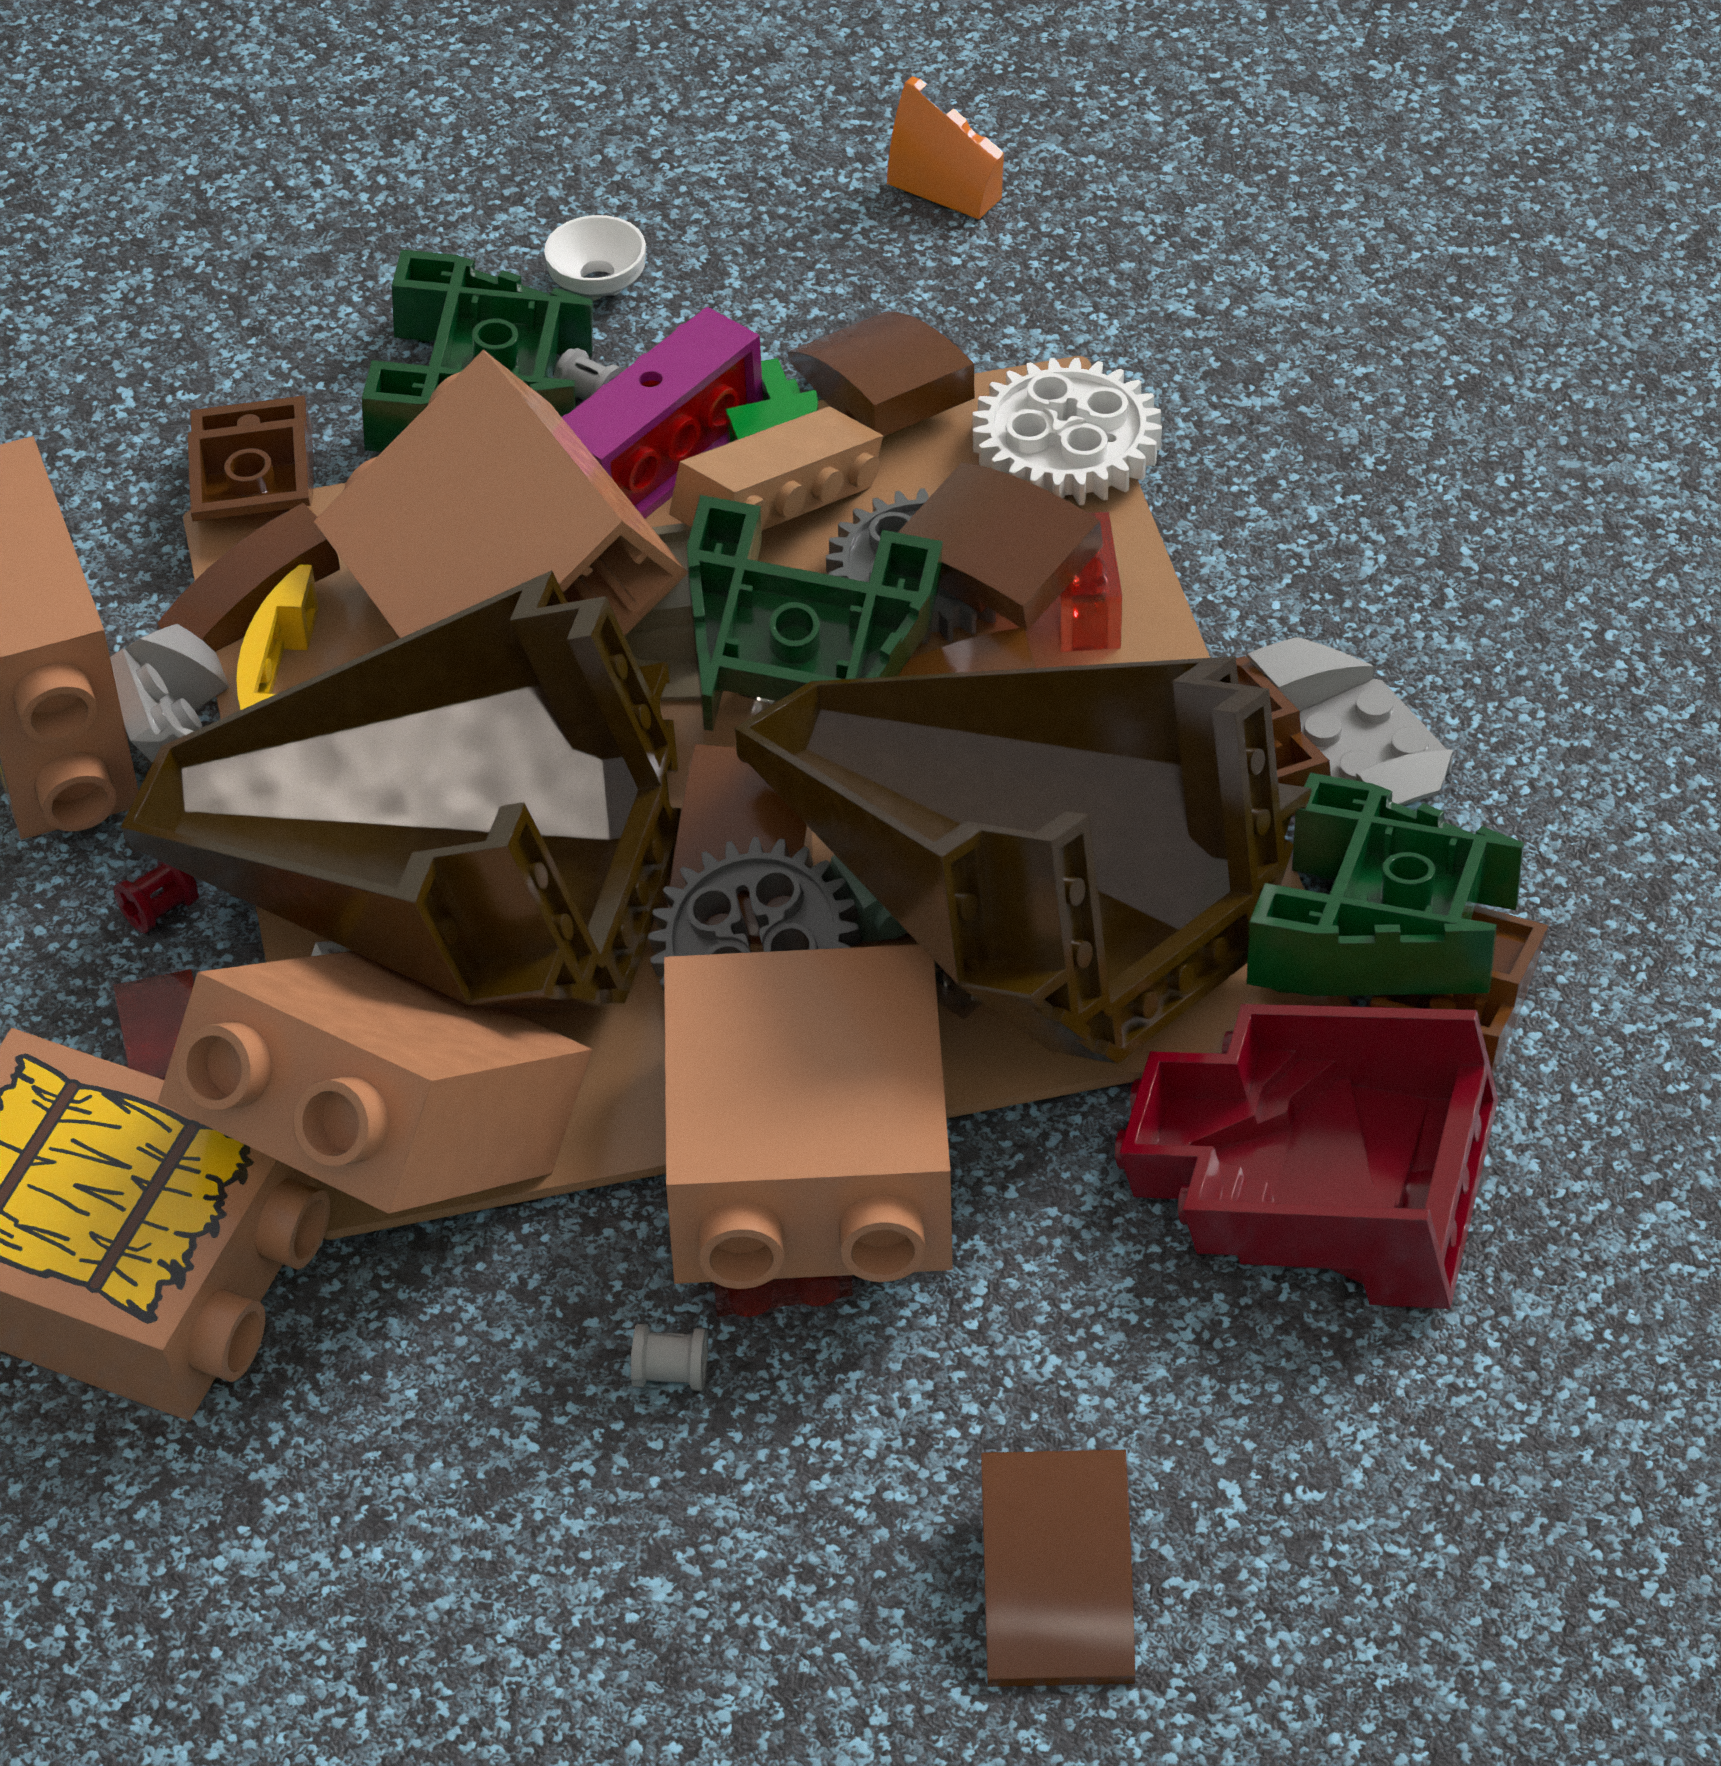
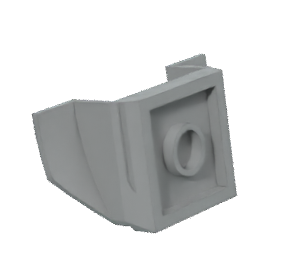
M179 624L165 627L139 638L110 657L124 725L129 739L152 763L162 745L202 728V723L195 710L229 688L217 653L204 641Z
M1300 637L1280 641L1248 653L1247 658L1300 711L1301 732L1330 760L1332 777L1373 783L1393 791L1392 802L1402 806L1439 794L1445 776L1450 774L1452 770L1453 750H1447L1382 680L1374 679L1375 666L1346 653Z

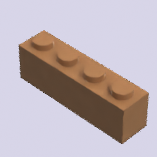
M828 406L695 455L679 463L669 515L692 528L700 495L761 506L762 531L870 488L880 467L878 456L883 435Z

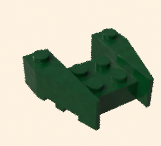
M401 249L392 282L394 338L413 339L424 342L433 341L435 344L429 366L371 361L362 395L365 451L382 452L428 406L430 397L439 384L451 375L462 372L482 350H485L546 399L561 417L575 409V380L552 378L557 354H564L570 348L584 350L589 357H592V299L558 288H554L550 294L523 286L521 276L502 270L498 277L475 270L474 260L459 255Z
M700 495L686 549L687 569L689 572L688 586L704 730L713 731L723 691L779 701L810 681L898 676L929 630L941 580L943 541L882 530L870 581L864 582L757 561L762 544L761 506Z
M1310 773L1304 786L1312 789L1306 809H1298L1295 812L1292 871L1314 874L1323 879L1336 880L1330 895L1265 883L1249 922L1246 984L1269 988L1280 993H1296L1306 996L1489 993L1492 981L1497 924L1471 920L1476 903L1511 910L1517 909L1524 842L1483 826L1476 831V834L1443 822L1444 811L1423 803L1415 811L1392 802L1393 791L1373 783Z

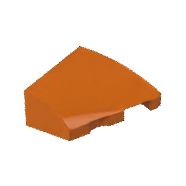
M912 76L904 84L896 112L889 150L887 184L980 219L1002 199L1004 153L988 138L976 134L970 128L967 120L954 108L947 114H944L921 93L927 84L921 79Z

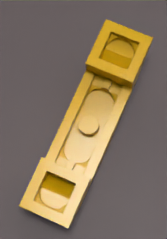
M300 564L286 575L263 601L247 629L237 665L236 681L240 710L276 695L272 693L284 649L308 650L319 610L312 565Z

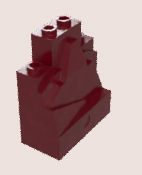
M1241 1004L1234 1030L1226 1031L1224 1035L1222 1054L1149 1052L1142 1078H1136L1132 1084L1130 1094L1131 1115L1127 1129H1120L1116 1137L1115 1160L1117 1167L1125 1170L1134 1197L1178 1199L1180 1223L1188 1225L1197 1254L1237 1255L1240 1264L1327 1268L1363 1284L1369 1305L1451 1309L1498 1104L1496 1087L1477 1010Z

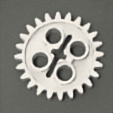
M1050 358L1048 369L1042 371L1030 362L1027 363L1026 376L1022 377L1009 370L1006 372V385L991 382L989 384V396H979L978 411L973 412V452L979 453V465L1026 480L1063 499L1065 495H1073L1079 505L1085 504L1086 493L1094 492L1104 501L1108 500L1109 486L1112 485L1118 490L1127 492L1129 490V477L1143 480L1145 478L1146 466H1155L1157 450L1161 449V410L1154 408V395L1152 393L1141 394L1142 382L1139 379L1124 384V370L1122 369L1113 371L1109 375L1102 374L1103 362L1098 361L1087 370L1081 369L1079 358H1074L1069 368H1061L1055 358Z

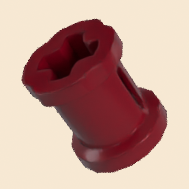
M157 860V867L133 882L122 880L114 886V896L128 922L139 932L147 933L156 926V919L180 904L190 906L198 901L199 893L193 876ZM162 887L163 891L151 899L150 895Z

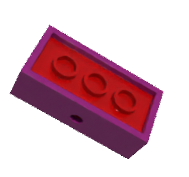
M705 307L689 321L679 325L672 334L649 352L639 356L632 365L618 376L599 387L592 396L574 410L562 416L564 421L644 519L673 497L680 461L728 444L727 408L763 401L760 335L715 310Z

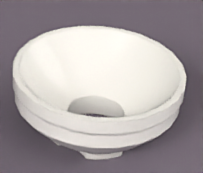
M591 215L570 220L556 228L545 243L544 254L549 274L557 284L577 295L597 300L603 296L619 294L640 276L645 266L646 243L639 229L630 222L607 215ZM597 271L611 274L606 277L583 278L587 274Z

